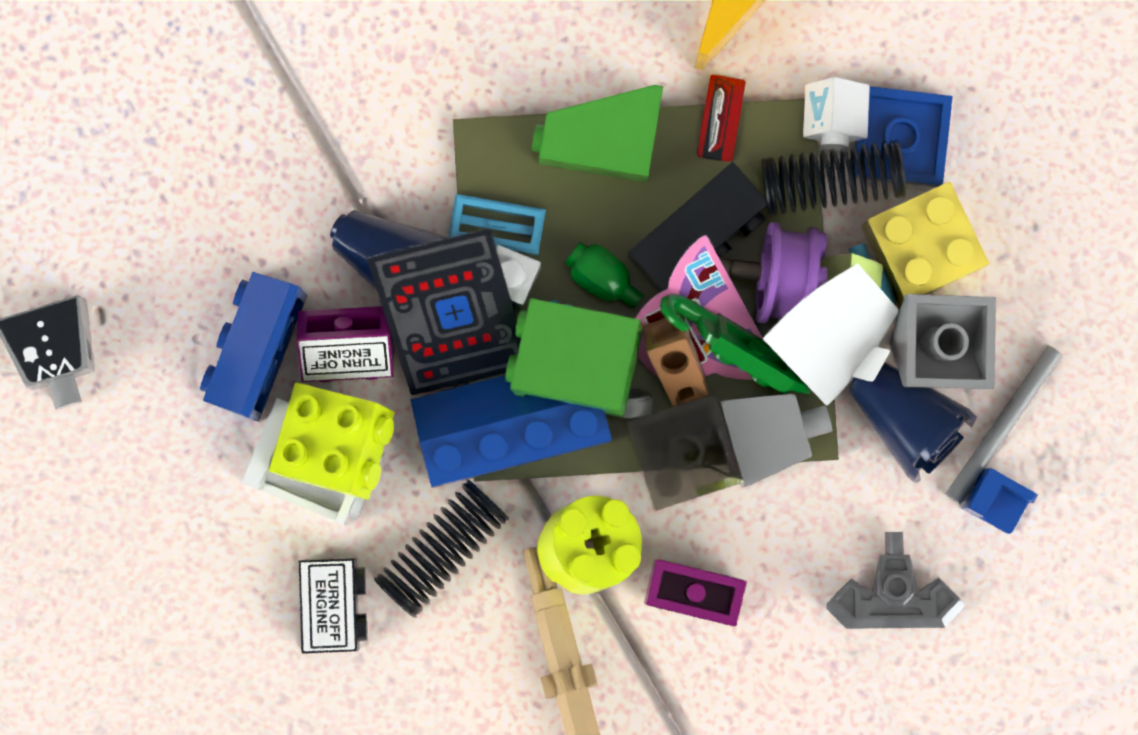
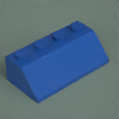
M506 375L410 399L419 442L432 488L611 443L612 439L605 412L602 409L527 394L525 397L516 396L510 389L511 383L506 382Z

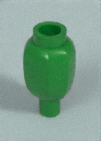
M580 241L564 262V264L571 268L572 279L586 291L602 300L610 301L619 298L633 309L644 295L629 284L630 275L627 267L601 245L591 244L587 247Z

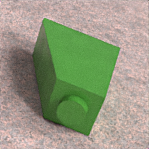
M651 85L548 112L545 125L536 124L532 151L540 152L539 164L647 183L663 86Z

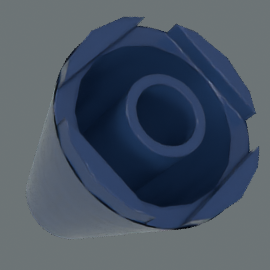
M356 210L351 211L348 215H340L330 231V237L333 239V250L375 289L376 286L367 261L368 257L450 238Z
M884 362L873 381H866L855 377L851 381L853 384L849 393L906 476L914 483L921 481L919 473L921 469L930 474L959 445L964 437L958 430L964 422L972 428L977 419V415L969 408L933 388L903 387L898 369L887 362Z

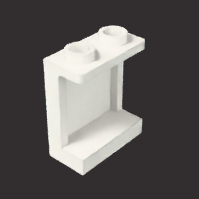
M276 397L241 483L342 525H347L349 518L358 520L366 502L365 499L290 480L269 472L289 402ZM385 452L382 453L381 460L379 463L380 466L383 461Z

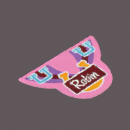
M707 236L699 238L682 256L669 279L668 289L650 299L635 317V319H640L642 326L664 319L665 316L660 309L662 298L668 294H679L691 299L716 315L720 313L763 339ZM685 318L705 376L716 373L727 378L753 380L748 372L734 364L726 365L719 361L710 350L709 343L701 336L697 325ZM643 330L637 356L645 368L658 377L646 352Z

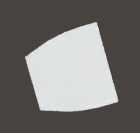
M856 264L805 297L763 339L817 397L828 406L853 380L852 374L874 346H879L899 310L863 268Z

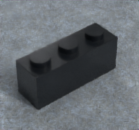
M731 162L628 252L627 257L660 293L668 289L669 279L676 265L699 238L707 236L718 257H724L732 249L727 243L739 231L748 236L767 219L761 213L768 206L767 200L735 163Z

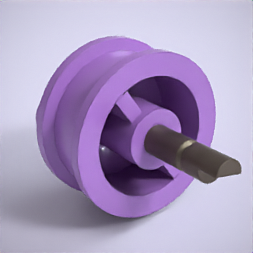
M770 222L765 232L759 262L738 259L731 261L730 258L719 257L727 274L731 277L756 280L755 318L757 323L766 324L769 317L782 319L805 297L827 282V267L820 266V261L823 260L825 255L827 235L826 233H820L819 229L809 227L806 233L781 230L779 223Z

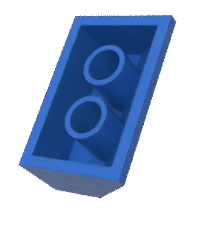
M252 272L249 281L241 280L233 300V305L238 306L233 323L225 322L218 337L216 347L222 349L216 367L213 365L207 367L200 385V390L206 392L203 398L204 402L254 421H260L296 328L298 311H302L308 296L301 287Z

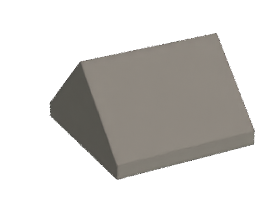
M905 294L890 340L903 387L994 389L996 297Z

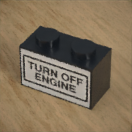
M357 558L300 560L301 654L359 651L360 641H368L367 613L359 614L358 595H366L365 567L357 568Z

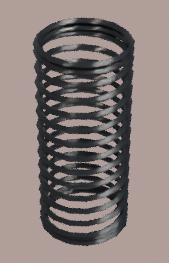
M897 139L895 141L891 140L889 145L884 141L881 144V154L878 145L874 142L871 145V157L865 144L861 146L860 156L858 149L853 145L850 149V159L846 148L842 147L840 150V162L836 150L832 148L830 151V166L827 154L822 149L819 157L820 169L815 152L811 151L809 155V167L805 154L801 153L799 155V171L796 158L791 154L789 156V174L785 158L781 155L779 157V177L774 158H762L761 163L768 214L770 216L778 214L774 180L781 213H786L784 177L791 211L793 213L796 212L794 174L801 209L804 212L806 211L804 171L812 209L816 210L814 168L822 207L825 209L827 207L824 165L832 205L836 207L837 194L834 161L843 205L846 206L848 204L845 163L853 203H858L855 160L863 201L867 203L865 156L873 198L877 202L875 153L884 199L888 200L885 151L891 173L894 197L896 199L904 198L906 196V183L899 141Z
M466 480V483L462 484V489L480 509L460 492H455V496L473 516L452 499H448V504L466 524L447 508L441 507L442 513L463 535L437 514H434V519L454 541L431 522H426L427 527L450 552L423 529H419L421 536L444 560L416 537H412V541L436 567L410 545L405 544V549L432 578L402 552H398V556L425 585L395 560H391V564L417 592L387 567H383L384 572L405 594L384 575L377 574V577H374V581L413 618H417V614L423 612V607L418 600L426 605L430 604V600L423 590L432 597H437V592L430 583L439 589H444V584L438 576L447 582L452 581L451 576L442 566L453 574H459V570L450 559L461 567H465L466 562L458 552L468 559H473L472 553L461 541L476 552L480 551V547L469 534L482 544H487V539L475 525L490 537L494 536L493 530L480 516L497 529H501V524L498 520L502 524H506V521L509 520V517L470 480Z

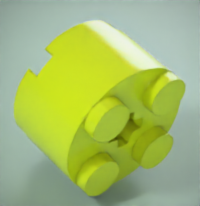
M604 496L583 497L555 511L546 522L537 543L539 562L546 576L567 589L566 591L579 595L593 594L619 584L636 570L641 561L642 537L637 521L623 501ZM585 540L592 541L594 549H587Z

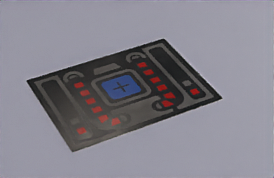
M490 228L367 258L411 395L506 373L511 354L518 355L521 338L516 337L517 318Z

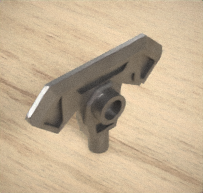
M885 532V555H879L872 592L851 578L826 603V609L846 629L945 628L964 609V602L940 578L935 579L918 591L910 555H904L903 532Z

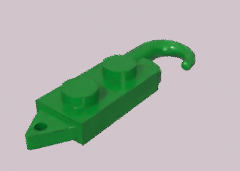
M668 294L662 298L660 309L665 318L683 332L689 330V325L679 315L695 323L701 336L709 343V348L713 355L722 363L738 366L748 372L751 378L759 385L766 388L771 386L784 395L788 390L808 395L811 393L812 390L760 337L720 313L716 315L682 295Z

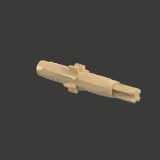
M537 547L523 550V555L534 593L530 598L550 672L549 675L540 677L545 698L547 700L556 697L566 735H600L588 688L598 686L593 663L582 666L562 588H557L556 582H553L544 573L539 562Z

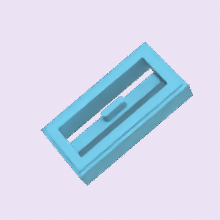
M456 194L448 237L467 233L459 231L460 224L531 236V244L493 237L496 249L500 245L517 253L538 256L546 209ZM463 206L535 219L534 227L463 215Z

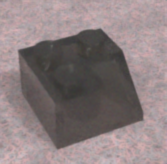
M716 394L625 423L653 512L744 483Z

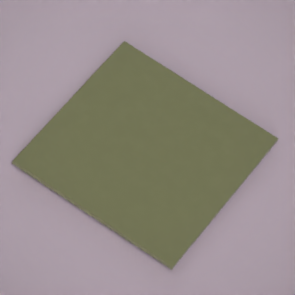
M805 99L742 102L733 160L731 162L735 163L765 199L762 158H774L778 177L779 157L781 155L785 158L788 174L789 156L791 154L796 158L798 171L799 155L801 153L805 154L808 167L811 151L815 152L819 164L818 141L803 138ZM705 105L660 107L647 183L540 165V152L532 151L535 126L536 124L545 125L546 114L453 119L457 194L546 209L538 256L520 253L541 262L540 272L524 310L528 311L530 298L548 302L557 300L563 305L570 304L574 307L635 318L644 305L658 294V291L627 256L632 248L731 163L697 156ZM815 168L816 210L812 209L805 171L807 207L805 212L801 209L795 174V213L791 211L785 177L786 213H781L774 180L778 214L770 216L766 207L761 213L767 219L748 236L739 231L727 242L732 249L723 258H730L731 261L738 259L759 262L765 232L770 222L779 223L781 230L806 233L809 227L818 228L820 233H824L822 203ZM464 206L462 211L463 215L534 227L535 219ZM460 224L459 231L470 233L485 228ZM491 230L493 237L531 244V236ZM580 241L587 247L591 244L601 245L627 267L630 275L629 284L644 294L633 309L619 298L610 301L602 300L586 291L572 279L571 268L564 264V262ZM729 275L761 336L764 338L781 319L769 317L766 324L757 323L755 318L756 280L733 278ZM513 306L518 320L521 309ZM637 356L631 388L646 390L653 395L652 414L639 418H620L605 413L612 439L611 443L474 478V482L735 466L718 404L725 400L784 394L771 386L769 388L763 387L754 380L727 378L713 373L706 376L710 396L674 407L659 377L653 375L645 368ZM506 373L468 382V384L506 375ZM790 390L786 393L795 394L800 412L825 405L813 391L809 395ZM835 399L826 406L831 420L832 432L808 438L812 457L801 462L839 460Z

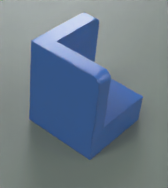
M987 468L979 476L962 509L1000 531L1010 534L1015 529L1028 503H1034L1038 494L996 470Z

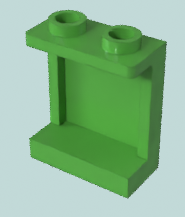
M530 298L528 311L521 309L518 316L516 337H520L521 342L518 355L511 354L509 358L506 382L511 383L510 389L516 396L525 397L527 394L602 409L608 415L624 418L643 332L640 319Z

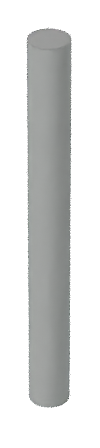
M1047 345L945 493L951 500L958 504H961L1063 356L1058 350Z

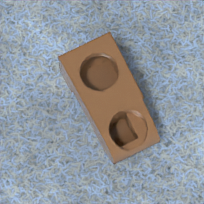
M666 318L643 325L646 352L672 405L678 407L710 396L709 385L689 330L687 332L679 330Z

